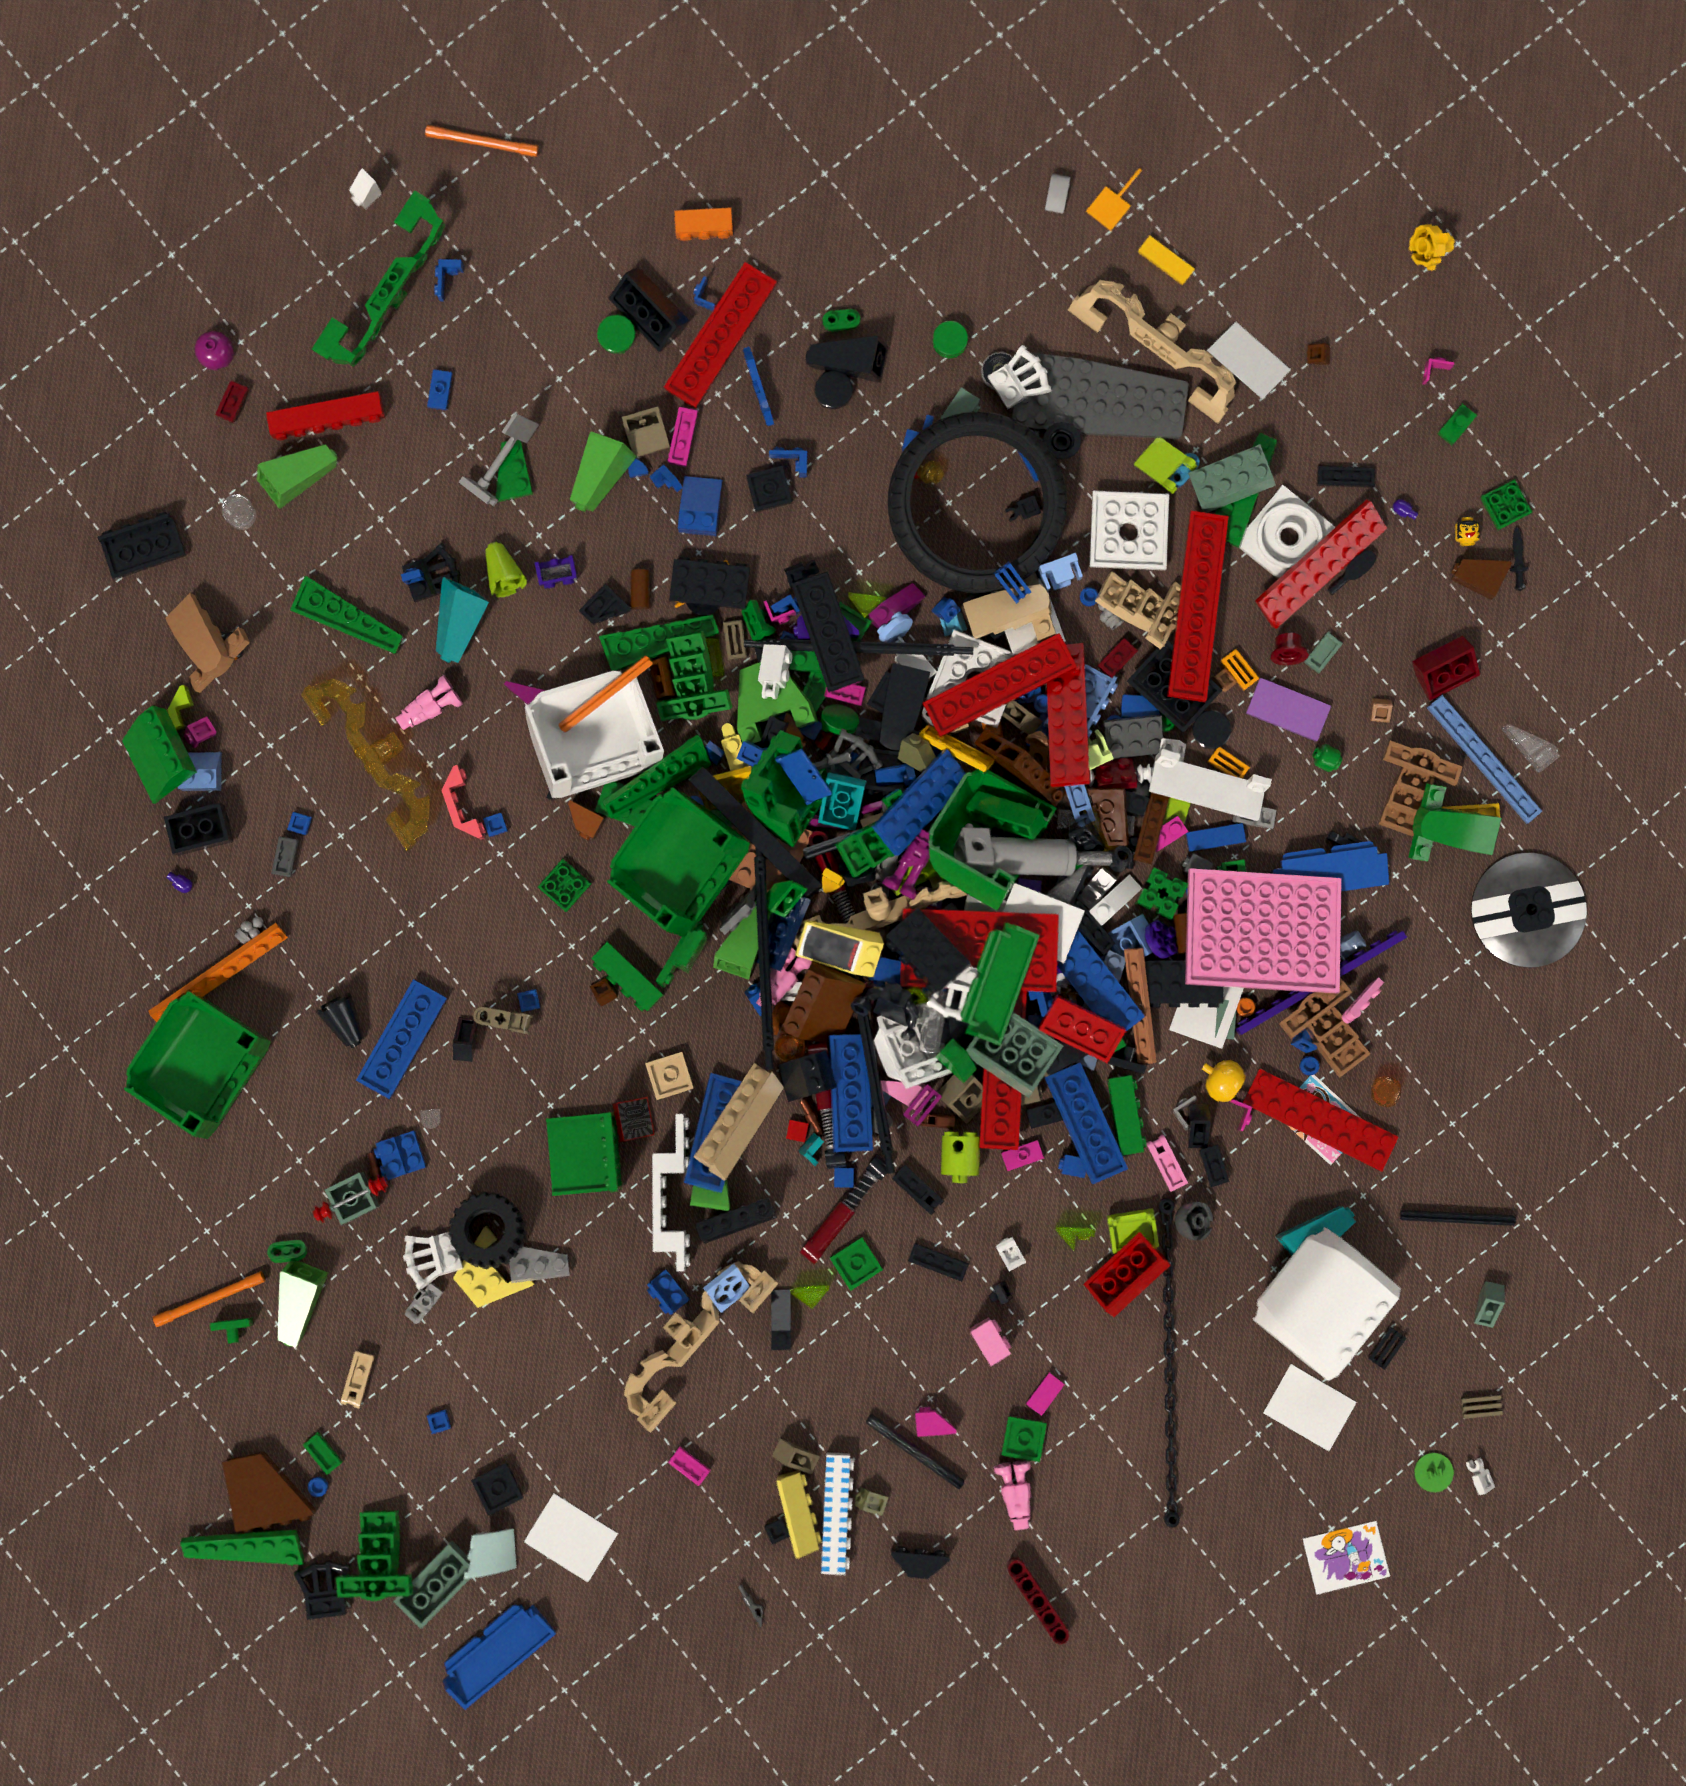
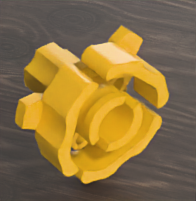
M1420 225L1415 229L1414 235L1410 238L1409 250L1417 251V253L1412 254L1411 258L1417 265H1423L1428 270H1435L1436 265L1441 263V256L1454 249V238L1450 236V233H1442L1437 225Z

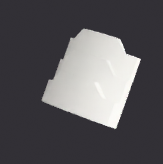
M930 998L915 1003L919 1009L916 1027H913L916 1035L910 1041L908 1034L904 1039H901V1033L907 1029L906 1026L883 1016L877 1017L879 1030L875 1036L874 1044L888 1077L901 1081L906 1089L952 1073L936 1058L937 1054L945 1047V1044H924L923 1024L936 1023L934 1020L937 1016L935 1009L926 1006Z

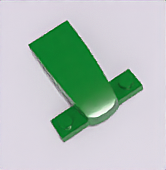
M699 631L668 637L666 640L671 654L669 662L675 677L672 681L678 698L662 700L656 703L661 721L678 718L697 720L712 712L731 709L733 706L728 689L714 691L711 662L704 632Z
M1426 783L1421 807L1416 812L1413 821L1414 836L1408 858L1428 861L1433 841L1463 850L1493 855L1502 818L1457 809H1441L1446 787Z
M896 789L882 798L887 810L903 794L901 789ZM877 821L835 843L852 877H857L869 868L876 867L888 857L892 858L894 856L872 828Z
M702 919L692 932H688L685 937H681L656 979L659 986L665 988L667 984H671L676 968L689 974L707 942L706 933L702 931L704 927Z
M399 1511L360 1512L361 1533L358 1534L360 1554L357 1555L360 1575L336 1577L337 1597H361L369 1601H378L390 1596L412 1595L411 1574L398 1575L400 1548Z

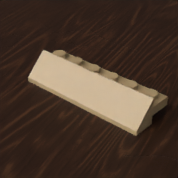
M755 1063L752 1065L694 1156L695 1159L708 1166L710 1172L724 1181L784 1088L773 1072L769 1073Z

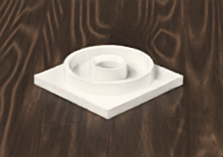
M1282 485L1248 526L1240 549L1279 579L1326 537L1335 526ZM1293 528L1298 533L1297 543L1294 545L1284 544L1280 538L1283 529Z
M1093 491L1090 567L1166 570L1169 494ZM1127 523L1133 524L1138 531L1137 537L1132 541L1122 539L1119 533L1122 525Z
M954 630L948 644H953L956 647H974L973 655L954 654V656H943L926 701L966 681L968 674L977 671L982 673L1015 655L1009 650ZM1007 704L976 719V721L997 728Z

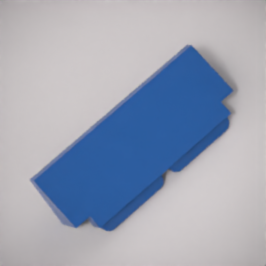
M1371 841L1334 846L1329 854H1326L1323 848L1285 853L1282 857L1283 860L1280 861L1281 869L1270 871V874L1341 878V892L1389 885L1387 853L1377 854V847H1374Z
M516 1604L512 1605L483 1630V1636L472 1638L445 1661V1670L448 1674L443 1679L445 1691L464 1710L556 1634L555 1630L534 1604L527 1610L521 1604L519 1606Z

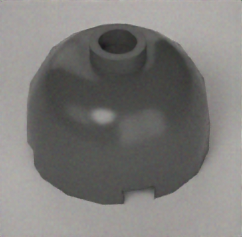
M1187 1202L1178 1209L1175 1216V1225L1177 1231L1183 1237L1189 1240H1203L1211 1232L1212 1228L1209 1226L1210 1221H1213V1215L1207 1204Z

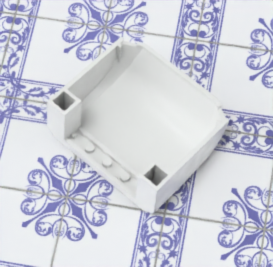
M620 671L607 672L540 692L529 705L525 706L530 736L552 798H562L643 773L663 759L664 749L637 677L567 732H563L560 729L559 723L622 674Z
M1324 1228V1231L1319 1234H1313L1305 1239L1260 1296L1257 1302L1256 1317H1253V1320L1305 1364L1329 1381L1342 1372L1397 1302L1401 1288L1352 1246L1327 1228Z

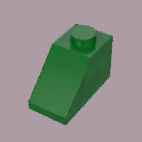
M794 881L775 883L767 892V906L771 912L785 918L808 889Z
M954 1039L936 1056L963 1084L977 1070L967 1051Z

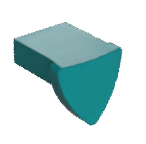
M813 1133L798 1151L816 1166L819 1162L812 1155L824 1141Z

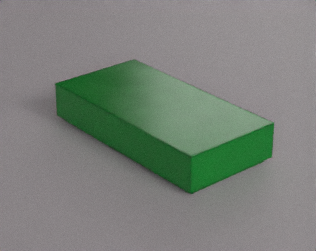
M319 1432L303 1444V1447L326 1475L343 1462Z

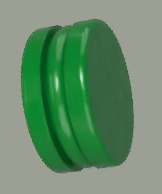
M945 321L935 329L933 347L941 357L947 359L956 358L967 347L968 334L960 323Z

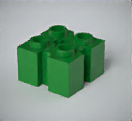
M1152 868L1145 881L1149 886L1147 889L1143 888L1135 904L1147 910L1154 907L1158 909L1156 914L1171 920L1178 908L1175 900L1176 898L1181 899L1188 883L1175 877L1170 881L1166 879L1167 873L1157 868ZM1163 889L1165 891L1164 893L1166 894V897L1164 896L1160 898L1158 890L1161 891Z

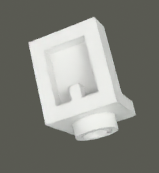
M1162 738L1159 752L1161 749L1179 753V761L1184 762L1186 744L1180 740Z

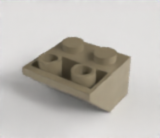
M658 407L622 417L631 450L636 455V458L670 448Z

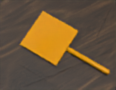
M1139 168L1118 195L1108 187H1105L1086 212L1111 231L1131 207L1120 197L1139 175L1141 169Z

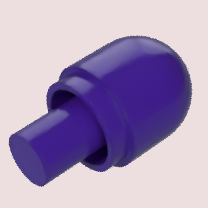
M1399 499L1393 504V511L1401 517L1406 518L1409 516L1415 520L1419 514L1412 510L1413 506L1405 500Z
M172 872L167 875L166 878L173 882L172 886L181 893L191 891V880L180 874L176 876Z

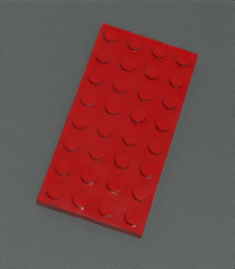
M903 909V920L916 909ZM920 909L971 963L970 967L973 968L978 966L989 933L994 929L1002 931L1005 923L1019 926L1040 935L1020 991L1056 992L1059 914ZM901 962V987H926V983L922 979L919 980L912 972L913 969Z

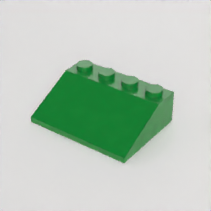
M149 707L137 717L122 739L153 804H156L197 773L167 710L164 708Z

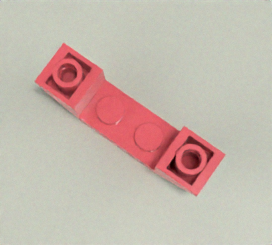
M455 765L442 788L449 814L455 828L482 840L484 839L483 834L486 833L482 822L479 823L477 819L465 823L462 822L465 820L462 810H458L456 803L459 800L456 792H452V790L466 785L464 780L467 779L463 768L460 769L458 765Z

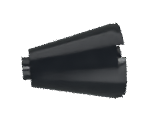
M349 992L345 994L346 998L339 996L321 1006L322 1010L316 1009V1013L346 1047L354 1048L361 1044L360 1040L363 1038L353 998Z

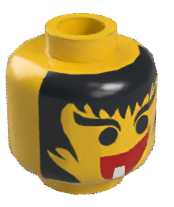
M1472 517L1461 518V521L1455 524V540L1461 546L1475 545V542L1479 541L1480 524L1477 521H1473Z

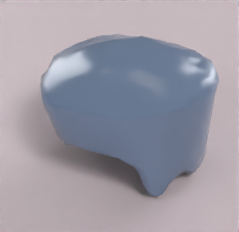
M1353 931L1340 938V957L1342 960H1345L1344 958L1349 957L1360 948L1367 946L1359 931Z

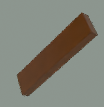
M1153 792L1150 793L1133 860L1152 865L1169 797Z

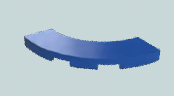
M750 346L743 348L746 364L766 425H773L771 410Z

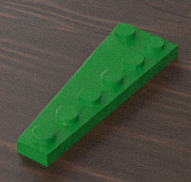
M1259 433L1252 447L1261 445L1267 463L1270 465L1277 440ZM1260 492L1217 509L1215 514L1229 516L1226 534L1227 543L1237 548L1241 547L1249 519L1252 516L1254 505Z
M307 576L304 577L290 609L294 613L395 655L404 638Z
M713 615L627 632L602 635L599 638L611 671H618L634 665L644 656H648L651 659L670 652L666 640L668 637L703 631L706 639L720 633Z

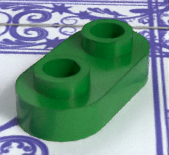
M853 309L829 311L823 316V326L828 331L853 330L860 324V315ZM853 316L854 320L849 321L847 318ZM829 318H835L833 323H830L828 320Z
M301 1240L275 1242L267 1249V1255L274 1263L299 1261L307 1254V1247Z

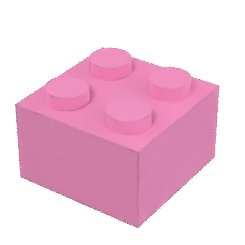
M988 1317L969 1329L990 1366L1011 1354L1009 1349L1012 1347L1005 1336L1000 1337L999 1332L1001 1329L995 1319L991 1321Z

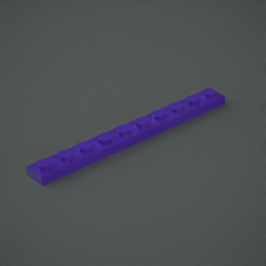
M1395 930L1386 936L1388 938L1386 941L1381 943L1378 940L1371 944L1369 951L1364 952V950H1361L1354 954L1355 959L1348 962L1347 959L1340 963V977L1407 938L1404 931L1398 933ZM1291 991L1288 993L1289 998L1284 1001L1280 998L1271 1003L1272 1008L1267 1011L1263 1008L1254 1013L1256 1015L1255 1018L1249 1020L1247 1017L1238 1023L1239 1027L1236 1028L1239 1035L1246 1033L1314 992Z

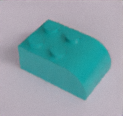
M828 772L826 784L832 794L822 799L818 823L856 831L866 780Z

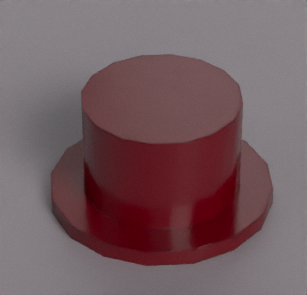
M1284 633L1275 638V650L1271 653L1270 659L1279 665H1294L1304 662L1308 658L1309 652L1306 648L1302 647V637L1299 634Z

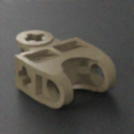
M479 1007L474 1011L473 1018L476 1023L530 1035L529 1025L533 1015ZM486 1011L488 1018L482 1021L480 1018L481 1013ZM504 1017L506 1021L501 1022L500 1019Z

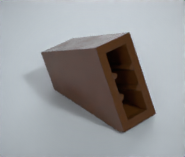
M1462 559L1452 567L1450 573L1453 575L1450 580L1492 600L1496 597L1512 562Z

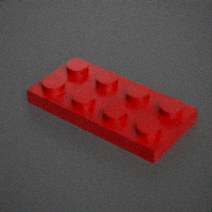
M1058 995L1038 1027L1040 1031L1105 1063L1109 1062L1126 1032L1124 1027Z

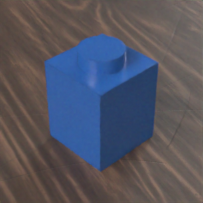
M1064 1154L1063 1158L1059 1159L1058 1169H1061V1174L1085 1178L1086 1170L1080 1157Z

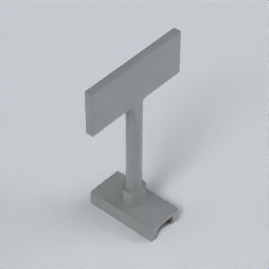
M514 413L502 433L510 436V439L504 445L484 477H481L476 483L472 479L462 476L459 483L486 504L490 503L492 506H495L498 499L487 491L491 484L490 480L514 446L516 440L527 443L539 424Z

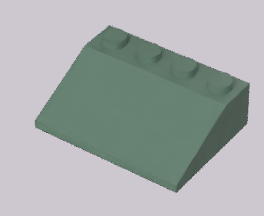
M1012 1012L1001 1046L975 1037L966 1051L971 1060L1029 1098L1063 1045Z

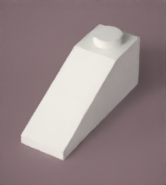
M1129 874L1089 912L1102 926L1132 899L1142 887Z

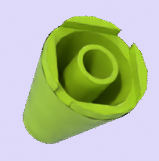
M490 543L485 553L491 595L496 594V597L513 595L517 593V588L521 586V589L526 586L527 579L502 543Z

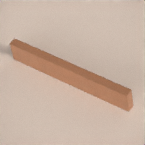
M1143 948L1124 949L1129 996L1146 1016L1133 1026L1137 1063L1153 1064L1156 1063L1144 952Z

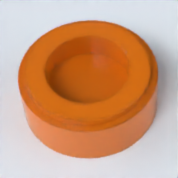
M1241 998L1236 1012L1242 1017L1251 1016L1255 1012L1254 1001L1250 998Z

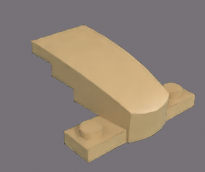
M1036 571L1023 580L1031 590V593L1026 594L1025 598H1021L1017 604L1006 590L963 603L975 639L992 632L996 635L1012 627L1015 630L1032 622L1039 643L1056 635L1050 616L1052 611L1050 597L1046 589L1039 583ZM1019 582V585H1020L1019 589H1020L1021 591L1025 590V589L1023 588V586H1022V585L1020 584V582ZM1015 588L1010 589L1015 596L1018 595Z
M1114 572L1108 574L1095 602L1126 622L1147 631L1148 633L1145 638L1161 649L1164 647L1169 635L1176 628L1181 585L1174 582L1163 600L1152 589L1149 588L1145 591L1134 581L1129 580L1125 582Z

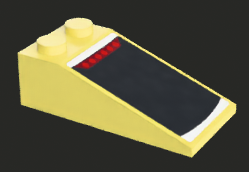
M806 920L795 954L796 956L852 974L873 977L884 943L879 932Z

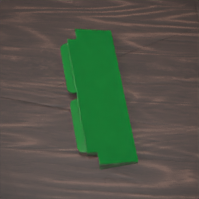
M1008 923L1004 924L1002 931L994 929L989 933L977 966V978L972 980L960 1014L961 1021L969 1024L966 1031L967 1034L1001 1046L1040 935Z

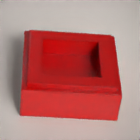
M790 1120L786 1139L805 1142L809 1123Z

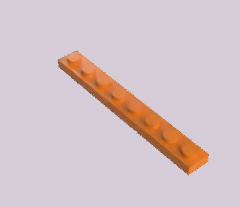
M274 923L148 1011L150 1016L158 1022L169 1003L187 994L186 992L188 991L200 997L205 996L287 939L286 933L277 923Z

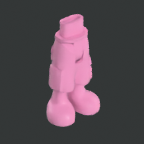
M445 675L439 677L438 684L433 690L426 689L404 710H401L402 714L395 717L403 730L438 716L442 713V707L452 704L455 707L463 705L457 693L451 690L453 687ZM444 692H447L442 698L435 701V697Z
M792 947L782 971L772 968L770 970L772 1006H776L787 991L793 988L798 981L796 975L803 969H808L812 963L811 960L798 956L791 970L787 972V967L796 957V951ZM761 996L756 1002L759 1006H761Z
M1013 1462L1017 1484H1013L1011 1463L998 1464L994 1466V1472L1003 1477L1005 1484L1001 1487L1002 1498L1006 1502L1014 1530L1029 1528L1028 1520L1030 1519L1031 1491L1030 1483L1025 1481V1473L1031 1467L1030 1462Z

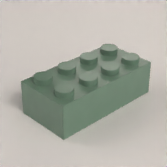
M1261 445L1188 473L1204 513L1211 512L1276 486Z
M451 1541L412 1581L413 1594L410 1596H398L393 1602L422 1629L469 1580L464 1579V1574L468 1572L470 1565L468 1556Z

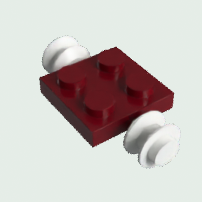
M1132 758L1113 759L1094 768L1095 773L1092 769L1090 770L1089 786L1092 787L1094 781H1097L1098 788H1137V779L1140 783L1144 779H1147L1149 783L1151 782L1153 767H1150V764H1148L1147 768H1143L1139 764L1136 772Z

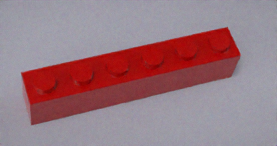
M378 391L266 412L269 433L276 440H285L287 436L293 435L295 437H302L309 432L322 433L325 429L330 428L339 430L346 425L360 426L362 422L367 421L376 423L385 418L382 397Z

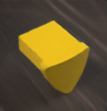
M827 868L822 873V887L825 894L839 889L845 883L843 877Z

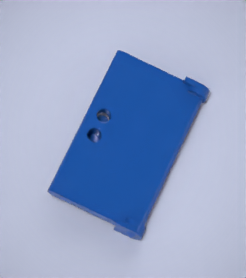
M803 749L786 755L781 754L775 758L803 797L806 805L832 794L820 776L819 770L812 764Z

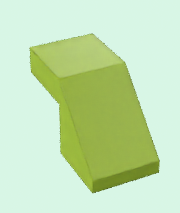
M185 685L179 687L168 708L169 716L176 730L185 728L179 710L194 706L189 689Z

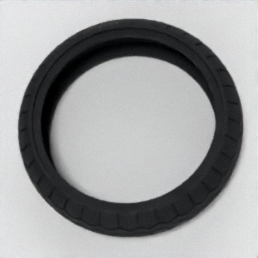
M960 413L941 419L925 428L902 452L895 465L889 484V521L899 548L908 561L924 576L939 585L961 592H993L1005 589L994 575V572L999 568L970 570L954 566L934 554L917 532L911 514L910 493L914 476L921 462L940 445L965 436H985L1000 440L1015 448L1028 460L1041 484L1043 516L1040 528L1031 545L1019 558L1010 563L1022 580L1029 577L1039 569V566L1043 565L1060 539L1067 513L1066 485L1054 454L1047 444L1030 428L1014 419L995 413ZM1007 568L1006 571L1016 584L1019 583L1011 570ZM1000 573L999 575L1007 584V586H1012V584L1009 582L1006 576L1003 573Z

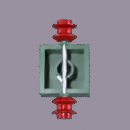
M360 1172L325 1189L331 1204L329 1205L323 1201L322 1207L319 1208L315 1205L314 1217L317 1221L324 1223V1218L329 1217L332 1219L333 1212L335 1211L340 1224L343 1225L379 1208L380 1206L375 1195L379 1196V1191L381 1190L387 1192L388 1183L385 1177L377 1175V1180L373 1181L370 1178L368 1182L364 1172Z

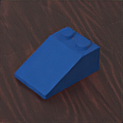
M684 476L678 520L679 533L717 536L722 480Z

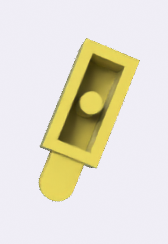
M724 724L722 726L724 740H721L730 771L750 766L736 759L742 745L740 736L736 735L735 729L731 724Z

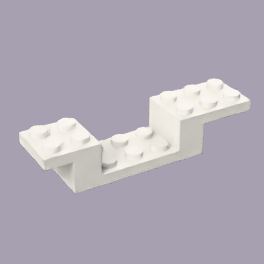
M676 1114V1153L652 1154L653 1252H676L677 1271H685L690 1266V1254H686V1247L690 1246V1234H686V1230H663V1228L667 1227V1215H663V1208L667 1206V1197L663 1196V1189L666 1188L667 1179L666 1176H663V1173L686 1172L689 1157H686V1149H689V1137H686V1130L689 1129V1118H686V1114Z

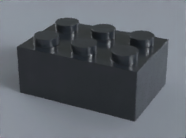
M222 803L164 816L171 851L174 855L180 856L234 842L226 808Z

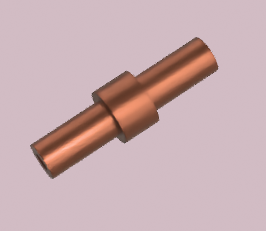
M806 1098L799 1103L806 1114L807 1122L811 1123L818 1136L824 1133L817 1120L816 1112L812 1111Z
M373 1152L368 1154L371 1167L369 1169L370 1176L375 1181L377 1180V1175L381 1177L382 1174Z

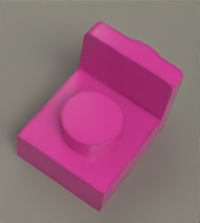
M206 716L188 725L184 732V738L188 744L196 748L200 742L215 736L217 732Z

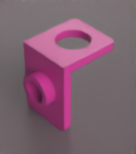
M1440 357L1429 358L1425 363L1422 384H1426L1429 381L1431 367L1451 370L1454 362L1446 361V359Z
M764 601V606L772 624L777 622L779 624L786 623L790 620V617L796 615L795 609L773 617L767 601Z
M1232 1099L1228 1102L1245 1108L1237 1129L1243 1131L1245 1125H1249L1252 1114L1250 1112L1252 1107Z

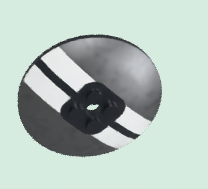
M1537 853L1514 854L1494 863L1479 879L1471 900L1472 923L1481 943L1496 958L1518 967H1540L1561 959L1576 945L1582 935L1586 922V900L1577 878L1559 861ZM1529 904L1534 905L1536 908L1533 915L1528 914L1526 911V907Z

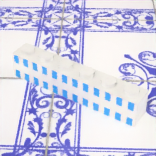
M827 1452L821 1574L845 1575V1569H849L850 1557H846V1549L850 1550V1538L847 1537V1530H851V1518H847L848 1510H852V1498H848L849 1490L853 1489V1478H849V1470L853 1471L854 1459H850V1453Z

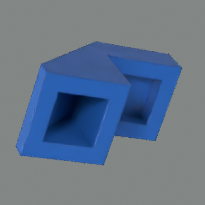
M926 415L923 430L933 424L934 416ZM907 429L902 452L920 432Z

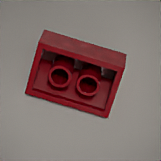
M1464 636L1412 661L1415 675L1429 701L1480 676L1474 647Z

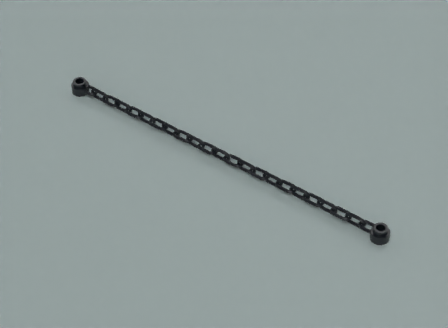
M1164 1198L1158 1204L1159 1210L1162 1212V1223L1165 1225V1234L1162 1236V1249L1166 1252V1260L1171 1265L1170 1274H1165V1271L1163 1272V1276L1166 1278V1287L1163 1289V1302L1167 1305V1313L1163 1317V1327L1167 1331V1340L1164 1342V1356L1167 1358V1367L1164 1369V1381L1168 1385V1393L1165 1395V1409L1168 1411L1165 1435L1169 1439V1447L1165 1451L1166 1463L1169 1465V1474L1166 1476V1489L1170 1492V1500L1167 1502L1163 1520L1168 1527L1173 1528L1178 1526L1180 1522L1177 1514V1503L1173 1498V1492L1177 1489V1478L1173 1474V1465L1176 1463V1449L1173 1447V1438L1176 1436V1424L1172 1420V1412L1175 1410V1395L1172 1393V1384L1175 1382V1370L1171 1366V1358L1174 1356L1175 1351L1174 1342L1171 1340V1331L1174 1329V1316L1170 1313V1305L1174 1301V1291L1170 1286V1278L1173 1276V1262L1169 1256V1252L1173 1248V1237L1169 1233V1225L1172 1223V1212L1175 1205L1171 1199ZM1168 1202L1170 1204V1208L1168 1210H1165L1164 1204ZM1164 1214H1169V1221H1165ZM1165 1236L1166 1239L1170 1237V1248L1169 1246L1165 1248ZM1166 1290L1167 1292L1171 1291V1301L1169 1299L1166 1301ZM1171 1316V1328L1170 1326L1166 1327V1317L1169 1319ZM1167 1344H1171L1172 1354L1170 1352L1167 1354ZM1167 1370L1168 1372L1172 1370V1382L1171 1379L1167 1381ZM1168 1398H1172L1173 1407H1168ZM1168 1423L1170 1426L1173 1424V1435L1172 1433L1168 1435ZM1168 1451H1173V1461L1169 1460ZM1169 1477L1170 1479L1174 1477V1488L1171 1486L1169 1489ZM1169 1504L1171 1506L1174 1504V1511H1169ZM1172 1516L1175 1517L1174 1523L1169 1522V1518Z

